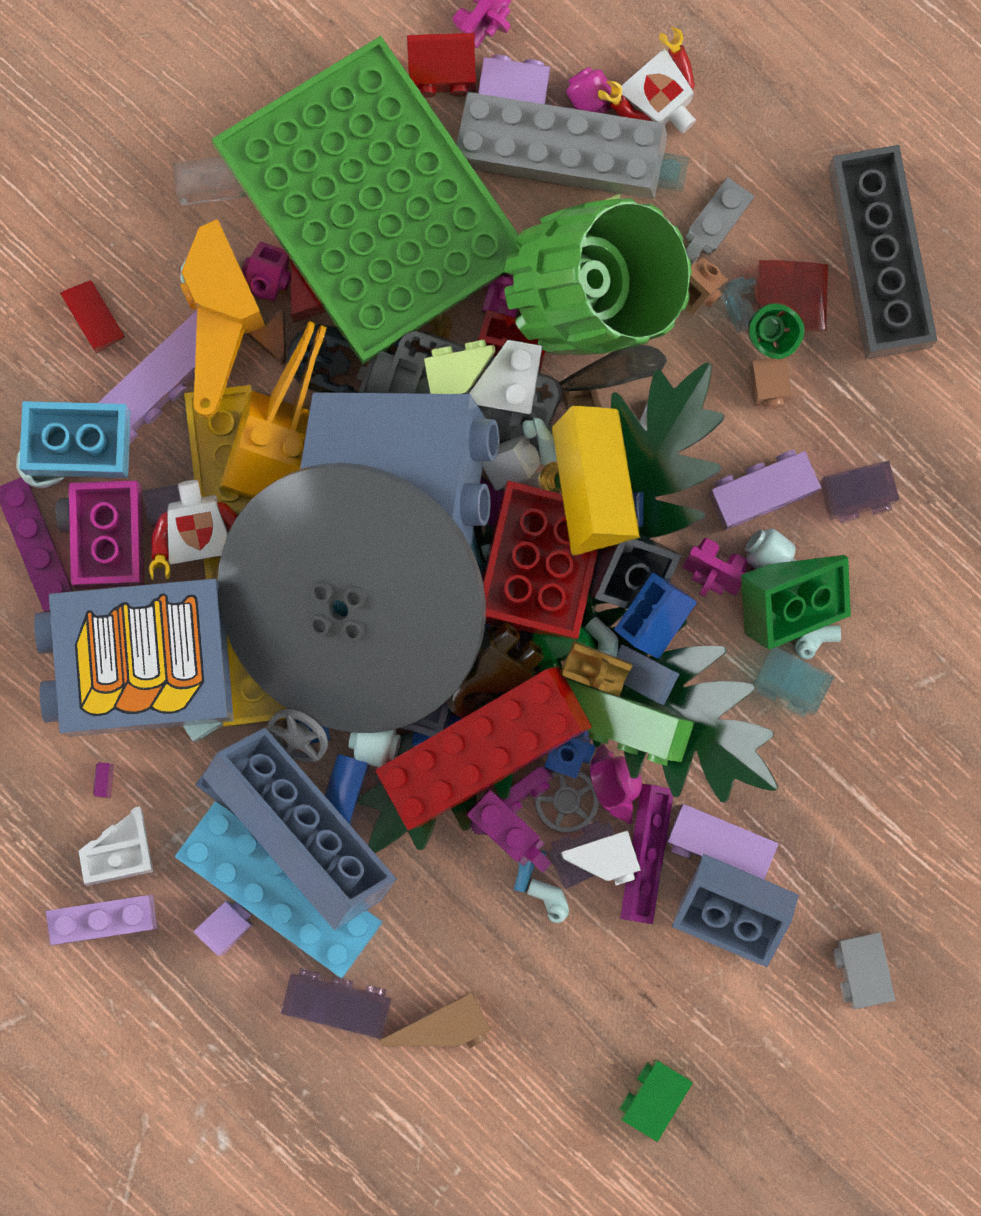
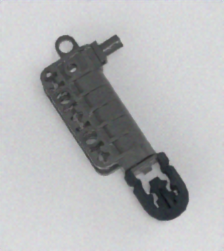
M317 324L314 326L308 347L294 378L300 384L313 340L320 325L326 327L323 338L326 340V344L322 343L313 371L317 372L322 367L329 370V375L326 373L311 374L308 389L318 393L431 394L424 358L432 357V353L427 351L416 353L417 348L412 346V342L420 340V345L429 349L431 347L438 349L451 346L454 352L464 351L466 348L465 345L426 331L409 332L402 337L396 353L386 349L370 359L367 367L361 365L357 379L362 380V384L358 392L351 385H339L329 381V377H334L338 374L346 375L351 360L345 358L343 350L338 349L334 354L326 351V347H339L340 345L348 348L351 347L338 328ZM305 328L298 332L290 343L287 363L300 342ZM492 356L485 369L489 367L496 356ZM538 372L536 387L541 388L548 384V391L553 393V397L542 400V393L535 391L531 414L478 405L486 419H494L497 422L499 444L524 435L522 423L526 420H533V417L543 420L553 435L552 422L562 397V387L557 379ZM481 376L478 377V379L476 380V382L474 383V385L472 386V388L470 389L469 392H467V393H462V394H469V393L471 392V390L473 389V387H474V386L476 385V383L478 382V380L481 378ZM537 438L528 439L530 444L536 448L540 457Z

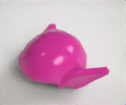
M602 744V746L598 747L590 765V777L594 792L600 804L608 813L628 824H633V804L631 802L639 796L642 790L641 775L639 774V777L636 779L631 778L625 757L614 756Z

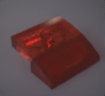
M759 260L758 309L770 303L782 304L791 308L799 315L804 324V331H827L829 265L801 261Z

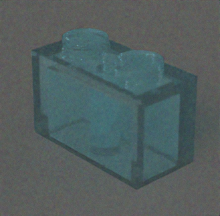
M775 647L769 650L752 684L758 687L757 693L771 701H775L778 697L789 703L787 709L805 717L807 713L814 715L817 712L834 676Z

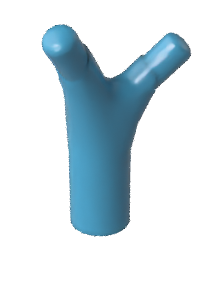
M544 850L541 851L545 856L547 855ZM530 860L524 866L518 862L519 868L514 885V890L527 893L530 877L535 867Z

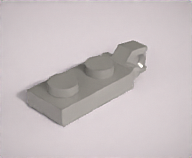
M729 177L726 178L689 228L688 234L685 237L686 240L691 242L686 248V253L692 265L702 252L710 255L712 251H716L754 199V195Z

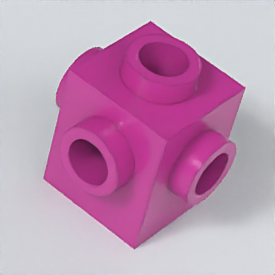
M260 241L252 255L245 259L242 273L246 277L245 280L251 293L256 297L275 301L281 290H287L291 280V272L288 271L290 257L284 249Z

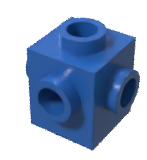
M585 731L550 752L544 767L576 779L582 763H590L596 748L594 744L590 743L591 739L588 738L589 731Z

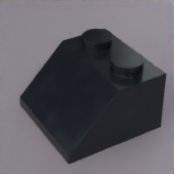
M640 533V538L600 548L597 553L589 593L595 599L628 609L652 573L670 582L681 555Z

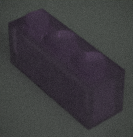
M300 968L299 974L294 972L290 974L281 1014L378 1039L382 1038L392 997L385 996L387 989L367 985L366 990L352 987V980L341 979L336 976L333 977L332 982L319 979L320 972Z

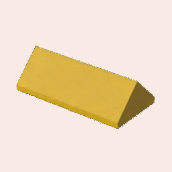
M572 406L552 426L571 553L578 555L638 539L640 536L619 411L612 408Z

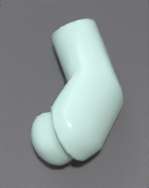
M533 417V420L524 421L522 423L524 437L527 439L537 438L541 464L545 466L554 465L557 462L554 439L543 420Z
M828 625L799 637L795 645L797 654L802 659H811L823 642H840V625Z

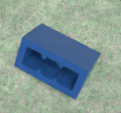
M652 573L614 630L634 647L659 659L697 604V601L664 578Z
M337 754L324 796L351 826L369 765L367 762Z

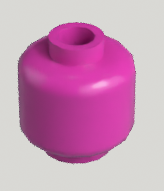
M589 66L568 79L570 85L566 89V94L575 109L603 114L611 109L610 101L601 100L598 97L599 90L605 91L608 95L611 94V87L606 83L608 79L602 70H592Z

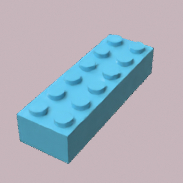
M217 801L212 804L175 855V858L341 979L346 975L383 923L381 919L366 910L334 930L237 816Z

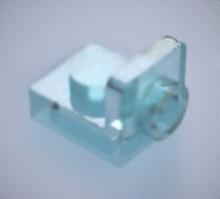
M664 153L657 187L683 192L690 157Z
M744 276L730 281L726 284L727 289L723 291V296L721 297L737 333L748 329L749 321L754 314L749 299L747 297L742 299L741 295L754 290L757 284L754 277L745 280Z

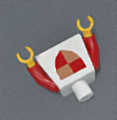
M671 26L674 32L673 40L668 42L667 36L662 32L659 35V41L670 47L668 52L664 48L622 86L615 81H606L611 87V94L608 95L605 91L599 90L598 97L601 100L611 101V107L621 117L664 123V125L671 121L683 134L696 122V119L685 108L692 101L695 82L691 62L684 46L681 45L683 33L681 30Z
M198 480L179 483L178 488L181 501L170 503L168 511L159 516L152 534V559L154 561L149 566L152 580H154L155 569L160 567L166 570V580L170 578L168 558L171 565L221 556L227 535L238 515L227 503L219 502L216 495L201 497Z

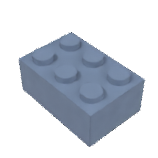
M703 854L680 900L672 927L764 967H768L792 922L799 894Z

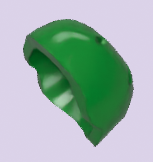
M770 303L760 307L752 315L748 324V335L752 345L760 353L773 359H783L793 354L800 346L804 337L805 328L799 315L791 308L778 303Z

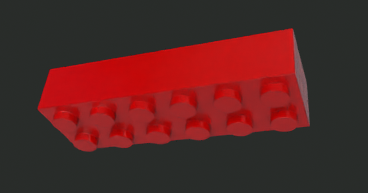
M559 666L544 670L375 770L408 831L423 826L592 728L565 676L561 675Z

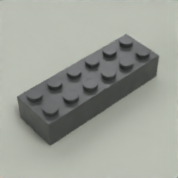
M900 145L833 156L828 167L865 360L932 348L937 342V335Z

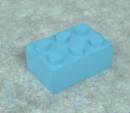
M22 401L19 470L26 476L128 478L130 409L126 404Z

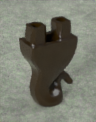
M507 622L495 631L487 628L484 631L480 650L472 669L445 704L454 714L464 718L475 712L483 702L488 704L495 700L494 693L508 692L535 676L534 669L544 658L541 646L529 640L520 650L514 645L520 641L519 632Z

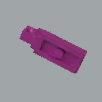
M490 789L466 813L477 826L521 865L524 866L530 860L543 873L552 864L539 850L545 844L539 839L540 836Z

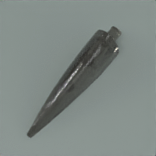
M648 345L633 346L612 352L571 374L559 383L561 384L562 392L595 390L626 384L653 376L655 370H662L664 368L667 358L655 347Z

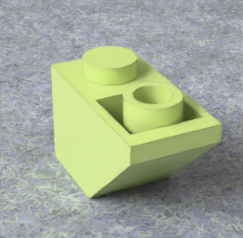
M485 340L465 343L466 350L453 353L451 346L431 350L432 357L424 358L430 393L462 394L469 392L496 352L495 345L486 346Z

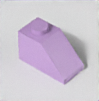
M225 901L195 929L194 933L217 956L225 955L253 925L248 920L251 914L237 902L232 905L229 901Z

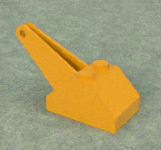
M218 219L198 228L181 271L186 282L180 284L191 310L197 309L193 406L197 414L203 418L214 416L219 409L244 333L247 334L265 326L260 310ZM205 401H209L210 406L208 408H202V403Z
M311 321L308 322L300 342L271 395L267 396L253 390L248 394L219 489L252 500L258 493L276 480L291 472L300 470L310 410L304 409L302 406L315 360L326 332L325 326L320 325L313 340L294 405L282 400L311 339L315 323Z

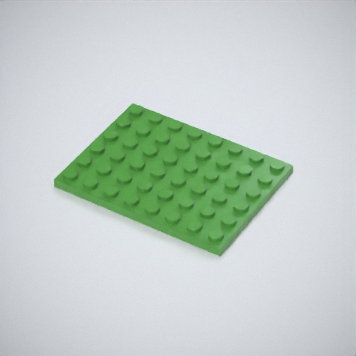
M379 36L212 138L213 146L362 365L380 352L399 342L405 334L418 330L486 287L498 277L506 274L504 270L507 256L509 254H519L522 244L516 240L519 234L382 36Z

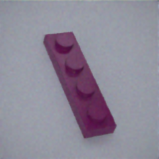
M21 477L0 486V505L44 612H50L49 594L74 591L31 485L27 484Z
M642 783L632 841L640 871L634 872L635 879L625 884L620 919L653 924L673 803V796L669 788Z

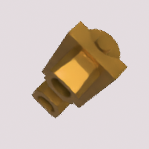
M574 641L560 673L562 676L619 697L624 681L633 665L631 662Z

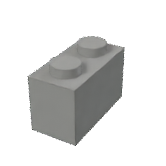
M874 932L836 940L837 948L832 951L836 968H842L845 982L840 983L844 1003L850 1002L851 1008L859 1009L896 1001L881 933Z

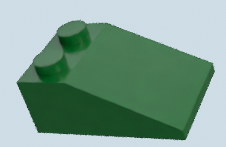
M845 555L768 564L741 575L745 635L768 650L851 616L849 560Z

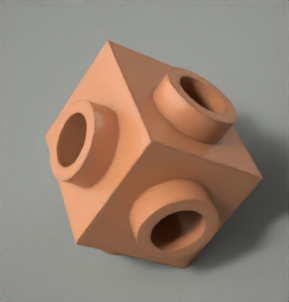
M704 257L694 265L691 264L692 275L690 276L688 290L690 297L686 310L692 316L705 305L708 308L713 307L723 296L720 289L728 280L721 274L716 265L708 262Z

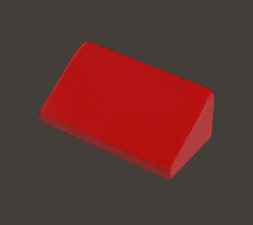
M91 280L60 293L96 354L125 338Z

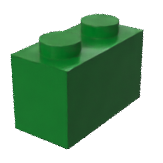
M655 1059L652 1065L646 1062L636 1079L641 1084L635 1094L628 1092L619 1110L623 1112L620 1117L622 1121L658 1142L693 1082Z

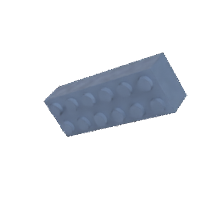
M266 728L216 753L203 778L334 930L382 901L397 878Z

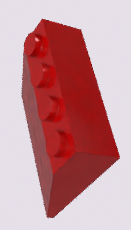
M507 481L503 487L482 574L486 600V624L500 627L507 622L519 631L574 640L578 639L598 549L578 555L571 553L562 494L512 481Z

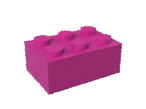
M137 480L69 483L71 585L76 589L145 585L142 486Z

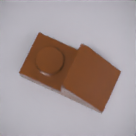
M280 309L265 327L247 333V335L283 366L287 361L285 314L283 309Z

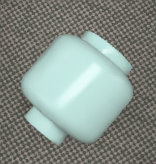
M773 528L765 531L762 529L758 530L745 547L747 562L755 569L768 564L796 561L794 559L795 545Z
M396 729L373 733L351 732L348 747L354 749V758L356 760L367 762L368 765L381 767L398 756L401 736L396 734Z

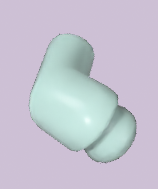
M593 618L585 628L598 641L597 650L617 657L618 637L599 618Z
M532 878L527 895L544 901L550 921L553 923L563 922L569 914V906L563 891L559 887Z

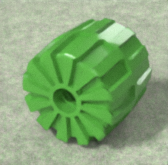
M632 198L583 203L539 219L541 224L524 229L516 238L522 244L519 254H509L507 256L504 273L513 275L514 285L505 287L504 291L508 309L520 310L522 315L515 322L528 340L539 339L538 345H541L544 351L555 355L614 353L664 336L675 326L674 321L680 312L686 309L690 297L688 290L690 276L692 275L691 260L687 257L683 244L684 238L677 226H673L663 216L662 210L650 203H635Z

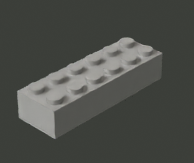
M468 92L456 145L472 168L477 171L655 199L668 134L664 123Z

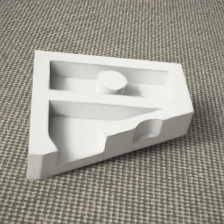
M507 340L469 393L476 404L531 414L542 346Z
M140 806L133 808L130 811L131 813L115 826L114 824L102 832V835L97 840L90 841L79 850L83 881L86 886L153 872L144 816Z

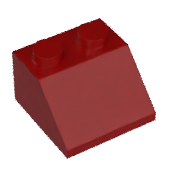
M474 33L407 35L409 77L424 98L434 97L436 93L450 92L451 96L462 97L467 96L468 92H476Z

